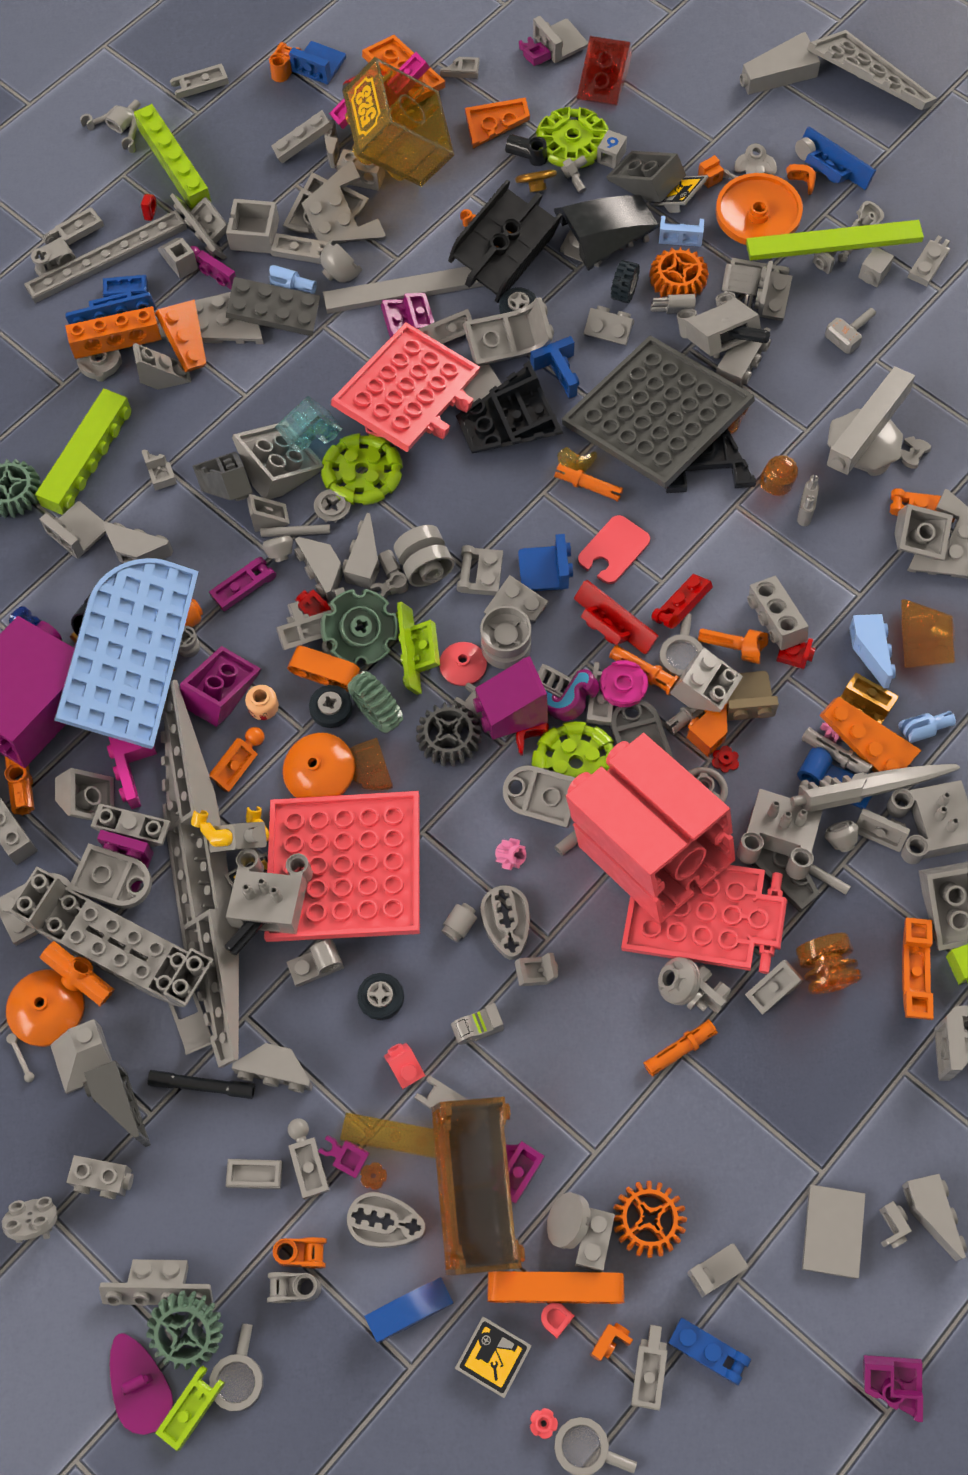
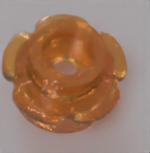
M377 1162L365 1165L361 1170V1183L366 1188L370 1187L372 1190H377L383 1186L387 1179L386 1170L382 1169V1165ZM371 1174H376V1177L371 1178Z

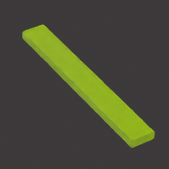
M911 220L753 237L746 239L749 260L751 261L918 243L923 241L924 236L920 221Z

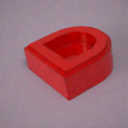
M145 194L141 202L144 220L152 221L156 212L157 201L153 194Z

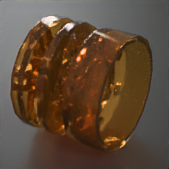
M834 933L818 937L796 948L795 952L800 967L814 968L804 976L805 981L811 982L808 984L810 994L836 992L858 982L863 977L861 970L854 969L858 966L856 959H844L853 953V947L847 933Z

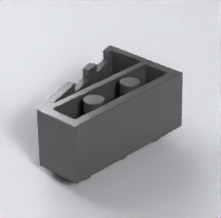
M236 451L193 465L199 486L203 492L228 500L235 499V501L246 499L248 494L253 493L244 466Z

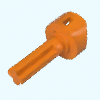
M702 628L699 631L698 641L741 651L742 661L760 664V652L768 645L769 634L749 629L743 638Z

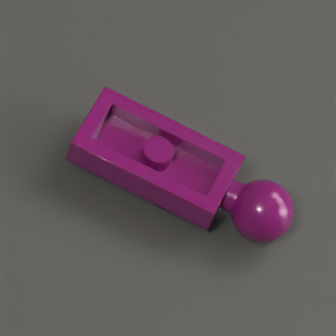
M190 246L195 254L196 262L199 263L200 271L204 275H209L216 279L221 286L232 289L233 280L236 277L235 271L205 251H201L198 247Z

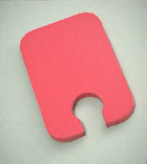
M621 515L614 516L581 551L578 556V563L582 568L589 571L596 559L606 560L609 566L607 569L602 570L597 575V578L606 584H613L650 543V536L627 518Z

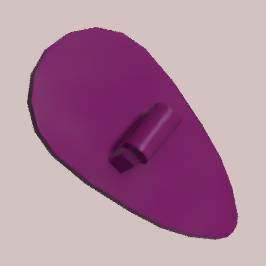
M118 1334L113 1340L109 1363L113 1400L118 1418L123 1426L132 1433L146 1435L156 1432L173 1407L172 1391L164 1374L148 1351L127 1334Z

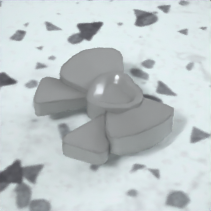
M912 436L904 439V443L911 448L909 451L901 449L900 459H902V463L906 467L915 469L918 467L919 460L923 454L931 451V445L924 440L915 439Z

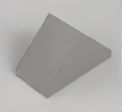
M248 494L247 502L255 532H259L260 528L283 527L290 524L286 504Z

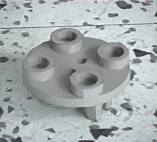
M42 1197L25 1202L18 1200L9 1205V1211L2 1220V1230L8 1238L16 1240V1243H22L23 1240L36 1238L40 1235H43L44 1239H50L49 1231H52V1226L58 1218L56 1206L50 1197Z

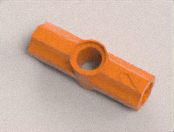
M5 757L6 769L4 775L8 781L11 811L13 814L19 815L30 814L35 808L32 792L33 778L30 774L29 765L23 768ZM23 775L20 779L15 780L17 776Z
M55 941L51 942L39 957L62 976L61 982L67 989L72 991L80 990L100 1007L115 990L93 972V965L88 959L81 956L74 957Z

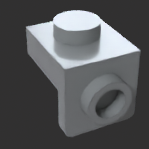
M837 251L814 254L813 263L817 268L829 274L832 272L835 261L833 255Z
M553 952L547 953L542 957L519 958L515 961L519 986L547 985L558 977V964L555 961Z
M892 1201L879 1209L894 1234L881 1242L883 1248L891 1244L894 1249L908 1241L905 1235L912 1232L906 1222L908 1217L900 1205L896 1206L895 1202Z

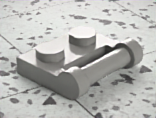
M470 545L462 546L460 581L457 582L456 590L461 593L495 596L500 587L503 550L480 549ZM472 559H479L476 583L469 582Z

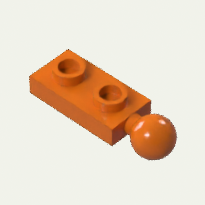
M258 727L249 728L245 733L246 741L244 742L241 738H237L210 772V779L222 790L229 792L258 755L252 748L263 743L265 738L264 732Z

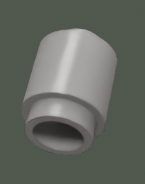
M466 903L462 905L456 904L444 921V927L441 932L455 942H459L461 938L464 939L477 920V917L474 915L476 910Z

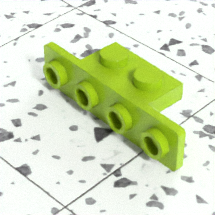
M401 601L397 603L398 612H396V617L400 630L398 638L402 649L400 658L404 668L403 683L408 690L419 695L422 694L420 672L440 666L436 624L432 620H428L414 625L412 608Z

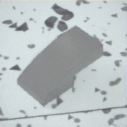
M329 120L333 128L326 132L324 137L329 165L335 169L340 149L338 138H336L335 120Z

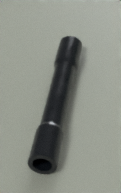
M150 1070L147 1080L148 1086L211 1092L246 1099H253L255 1092V1083L177 1075L172 1072Z

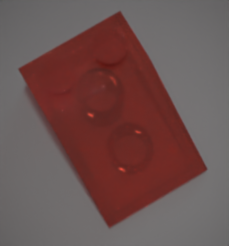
M590 36L577 99L618 105L633 52L630 42Z

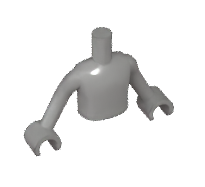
M135 99L128 107L116 105L105 115L95 119L90 114H84L80 117L82 126L87 124L88 130H93L95 125L106 122L112 130L118 133H122L130 126L128 137L123 138L121 143L124 150L128 148L129 153H135L134 138L137 131V123L134 112L141 106L138 100Z

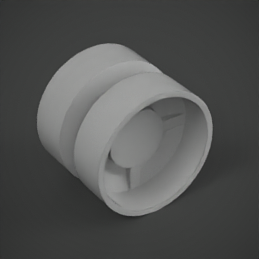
M422 525L405 532L397 539L393 547L400 564L403 565V571L409 583L415 587L428 586L440 581L452 571L455 565L439 529L434 525Z
M499 606L490 610L483 617L480 625L481 650L488 663L496 668L507 669L530 655L531 623L528 616L522 610L513 606Z

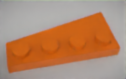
M840 697L834 698L819 715L862 760L873 765L872 771L874 773L906 768L921 752L919 748Z

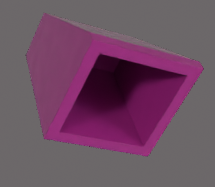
M530 656L523 658L475 688L476 698L473 699L475 710L477 713L481 712L483 716L481 718L483 729L485 732H490L493 740L548 722L547 692Z

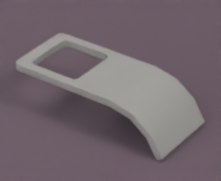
M196 992L192 995L198 1010L195 1014L179 1019L174 1005L169 1004L186 1055L211 1045V1033L209 1027L206 1026Z

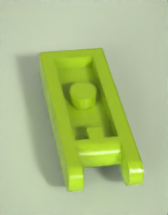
M203 1365L198 1369L155 1432L176 1451L182 1449L225 1385L220 1379L211 1388L201 1380L207 1372V1368Z

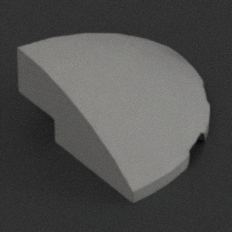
M313 172L311 173L305 187L301 189L283 227L300 233H314L302 207V202L324 184L327 179ZM345 186L341 190L353 218H355L365 207L369 198Z

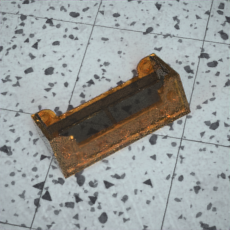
M505 1097L439 1102L431 1107L446 1275L522 1268L521 1262L525 1261V1251L523 1245H519L517 1239H515L504 1133L506 1120H510L509 1103H505Z

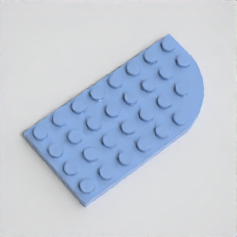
M145 558L123 563L110 570L98 581L88 599L54 721L149 749L154 747L199 571L162 559Z

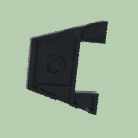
M727 428L666 488V493L687 492L685 471L732 468L735 488L755 487L756 478L754 475H751L746 460L742 459L738 446Z

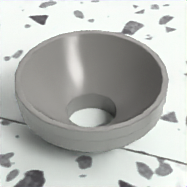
M676 957L669 960L661 969L658 977V988L663 999L671 1004L681 1006L692 1001L700 987L701 976L699 968L692 960ZM673 971L675 974L674 982L670 986H668L666 979L668 974Z

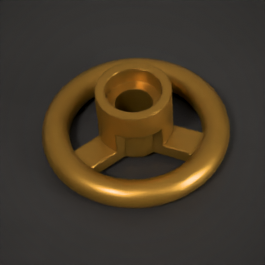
M545 170L517 176L515 181L517 183L528 182L530 192L542 191L547 189L544 179L555 177L557 171Z

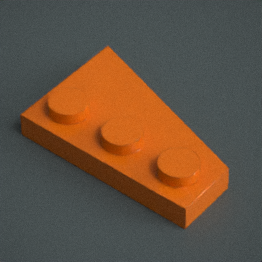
M526 97L465 108L473 148L530 120Z
M195 299L158 309L155 315L185 373L203 368L207 363Z

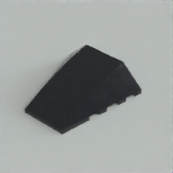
M641 195L600 198L554 208L556 216L559 213L563 214L560 221L561 225L565 226L568 224L579 243V256L588 271L594 268V264L600 260L604 262L609 259L610 254L618 249L620 251L625 249L629 242L633 240L638 241L659 227Z
M530 360L523 365L524 368L520 371L510 374L507 377L508 380L500 386H494L490 389V393L484 398H478L473 402L472 407L467 413L461 411L456 415L472 454L563 434Z

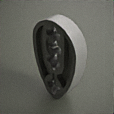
M498 886L488 891L483 897L480 907L481 918L488 938L494 947L505 958L514 960L522 955L527 943L530 925L529 905L525 895L517 888ZM501 893H504L505 897H509L506 899V907L512 910L508 911L509 921H514L511 923L510 928L500 924L504 921L503 913H498L501 910V902L495 899H498ZM509 935L513 944L519 945L513 953H510L509 949L504 948L508 947Z
M368 1192L359 1196L353 1201L348 1210L347 1225L351 1235L356 1241L367 1247L395 1248L408 1245L421 1239L426 1232L424 1220L413 1208L392 1196L379 1192ZM360 1209H363L366 1216H372L373 1212H377L378 1218L385 1219L386 1215H390L394 1225H389L387 1230H384L381 1223H375L374 1227H370L369 1221L362 1220L361 1224H357L353 1214H358ZM413 1220H416L421 1230L415 1231L414 1235H410L409 1229L399 1226L400 1224L410 1225Z

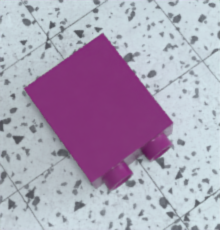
M17 616L0 633V753L26 768L66 725L54 720L76 643L70 646L63 642L59 632L45 621H40L35 626Z

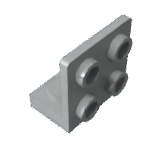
M541 16L533 19V38L537 43L541 42L551 51V59L554 63L588 47L586 39L568 19H564L552 26L545 22Z
M769 261L768 266L762 268L759 287L763 289L758 288L754 309H759V317L783 321L793 276L771 272L773 261Z
M77 501L59 519L57 517L53 519L47 513L39 519L46 533L77 559L106 534L103 527L104 521L80 501Z

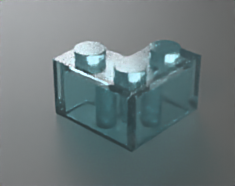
M309 396L275 426L287 444L298 452L308 448L316 437L327 444L335 439L343 429L328 409Z

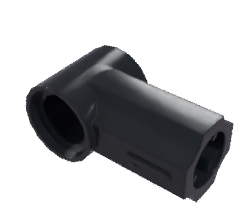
M513 134L507 138L506 153L527 158L534 166H542L547 162V144L544 138L533 137L528 139Z

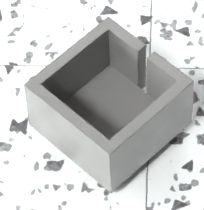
M234 199L230 213L231 218H229L226 231L230 250L271 253V247L279 224L276 202Z

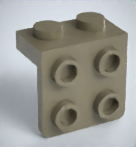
M766 671L739 673L743 677L726 703L727 721L774 717L779 703L778 697L772 696L768 673Z

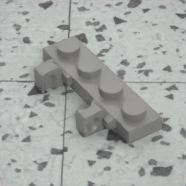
M344 587L332 590V592L338 596L345 592ZM299 601L288 604L290 617L286 618L288 624L276 627L282 649L286 650L322 638L320 629L321 618L324 613L330 614L331 610L309 617L308 614L303 615L302 611L299 610Z

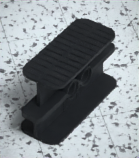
M506 180L492 198L477 213L476 217L460 233L448 259L450 263L457 259L472 270L466 279L465 285L470 288L477 280L496 294V303H499L502 294L511 289L512 285L530 266L531 262L535 260V257L549 243L563 214L559 213L556 217H553L541 208L539 203L543 195L539 192L536 193L529 203L525 202L508 189L510 185L509 180Z

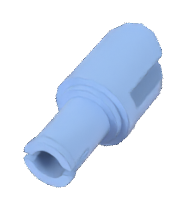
M276 265L270 266V285L300 290L311 294L315 293L317 281L302 278L297 271Z
M951 711L935 716L925 713L900 721L898 729L910 743H914L935 736L937 730L954 726L956 719Z

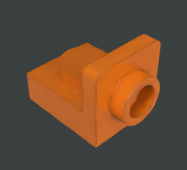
M615 1323L614 1326L608 1324L590 1356L598 1361H601L603 1356L609 1359L617 1345L613 1342L614 1337L629 1346L633 1341L628 1336L630 1331L618 1323Z

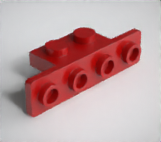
M586 580L582 583L574 599L586 608L581 615L590 628L602 633L604 638L612 644L619 645L628 641L643 654L649 653L658 638V634L590 581Z

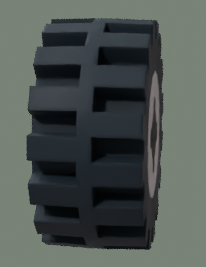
M625 260L619 262L612 282L611 299L630 303L639 279V264Z

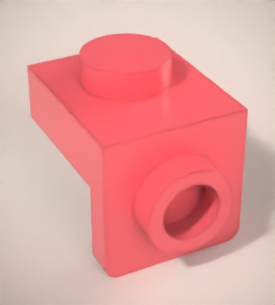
M407 1043L392 1046L388 1053L384 1055L402 1089L426 1076Z

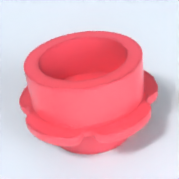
M546 1408L533 1412L530 1417L531 1432L535 1436L539 1435L542 1439L550 1438L553 1435V1431H556L558 1427V1420L553 1416L554 1413ZM543 1420L546 1421V1426L544 1427L541 1426V1421Z

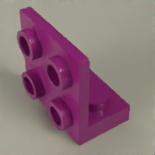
M100 830L97 840L104 849L138 859L148 869L154 852L147 842ZM142 881L134 882L131 886V891L139 892Z

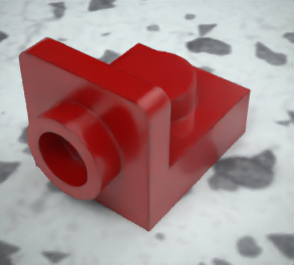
M314 589L308 592L303 590L294 599L299 601L298 608L302 611L303 615L308 614L309 617L331 610L328 603Z
M808 638L807 643L803 642L782 651L779 649L776 661L804 669L807 661L812 662L816 648L811 647L813 639Z

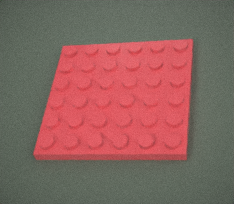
M419 791L270 800L267 873L289 875L286 869V861L291 855L300 853L307 857L313 871V877L307 883L297 934L264 931L266 942L420 934ZM298 867L294 872L302 871L304 867Z

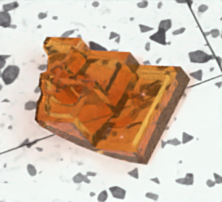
M902 599V636L905 668L955 663L953 616Z

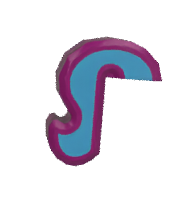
M587 669L577 671L560 698L547 692L548 713L552 717L562 721L576 719L583 713L586 707V696L590 695L591 698H594L600 689L599 682L592 672Z

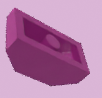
M523 1141L517 1145L506 1144L490 1169L495 1181L492 1189L516 1204L538 1171L545 1155Z

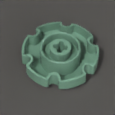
M354 589L347 590L332 599L328 604L331 607V613H324L322 615L320 625L323 642L328 641L332 643L330 653L335 657L357 664L358 659H361L364 665L375 663L385 657L390 652L387 646L388 641H395L398 634L396 614L389 613L386 610L389 602L380 594L368 589L363 590L361 595H357ZM362 623L364 627L360 631H356L355 627L357 624Z

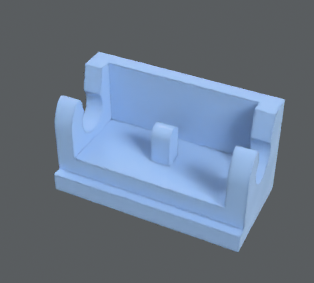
M661 216L659 244L701 247L704 219L700 218L699 225L665 223V216Z

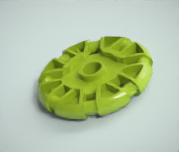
M564 107L552 111L550 116H545L541 120L536 130V137H542L546 140L547 160L551 164L562 167L564 166L563 162L568 158L574 162L584 155L588 162L580 167L584 168L594 164V160L597 159V147L609 128L602 118L599 119L598 115L589 109ZM570 117H576L578 120H570ZM568 135H577V137L571 138Z
M361 433L351 434L339 439L340 442L337 445H332L325 453L322 460L324 467L321 469L322 481L327 490L335 491L338 495L344 497L345 501L350 502L351 505L355 503L370 505L385 499V495L393 493L401 480L402 473L400 470L403 468L401 456L396 447H391L390 441L383 437H377L369 434V436L361 435ZM361 444L368 445V449L361 448ZM385 452L386 455L381 458L380 454ZM360 467H366L368 469V471L363 474L356 472V470ZM332 468H339V471H334ZM378 483L382 485L381 488H375L374 486H376Z
M565 722L563 726L558 728L552 727L541 736L537 742V750L533 751L532 766L549 771L553 770V772L575 778L584 772L593 774L601 766L608 771L609 766L606 764V758L614 747V741L604 730L597 726L595 728L588 726L587 722ZM583 734L591 737L590 742L581 740ZM567 735L568 739L561 742L559 737ZM604 749L606 755L600 757L599 751ZM547 750L554 752L552 758L546 755ZM572 759H579L583 765L575 769L569 765V762Z

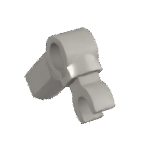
M388 549L380 553L378 559L389 579L385 580L383 584L374 583L370 586L371 591H382L380 595L385 599L390 594L405 593L409 587L407 578L402 573L392 550Z

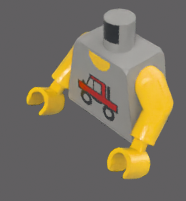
M258 806L256 811H252L247 807V823L214 827L211 823H206L209 815L207 811L201 810L198 813L194 810L191 825L200 828L202 834L209 841L210 853L266 847L269 840V831L261 819L262 808Z

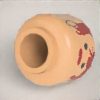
M257 685L246 694V706L253 718L268 720L275 716L279 703L276 693L271 687Z

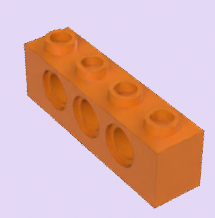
M153 306L65 325L69 345L75 359L132 347L135 343L141 345L162 340Z

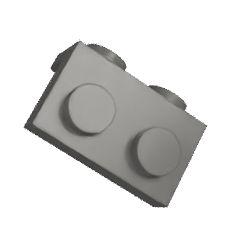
M597 306V309L590 308L584 335L627 346L632 325L634 326L635 323L634 319L630 318L631 314L618 311V314L609 313L610 309L603 306Z

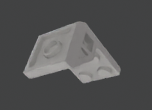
M955 1006L934 1028L939 1081H950L968 1063V1006Z

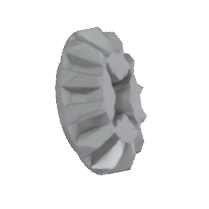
M328 489L316 497L314 510L318 518H322L325 522L333 521L336 523L341 518L345 519L346 514L350 513L351 503L345 501V498L338 495L335 491ZM328 503L336 504L337 511L332 508L329 509Z

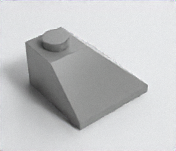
M907 504L898 511L894 535L898 550L944 561L953 515Z
M70 768L55 777V801L68 816L93 821L99 803L114 807V777Z
M95 1019L68 1029L50 1045L66 1094L84 1087L83 1082L87 1081L84 1072L112 1061L102 1027Z

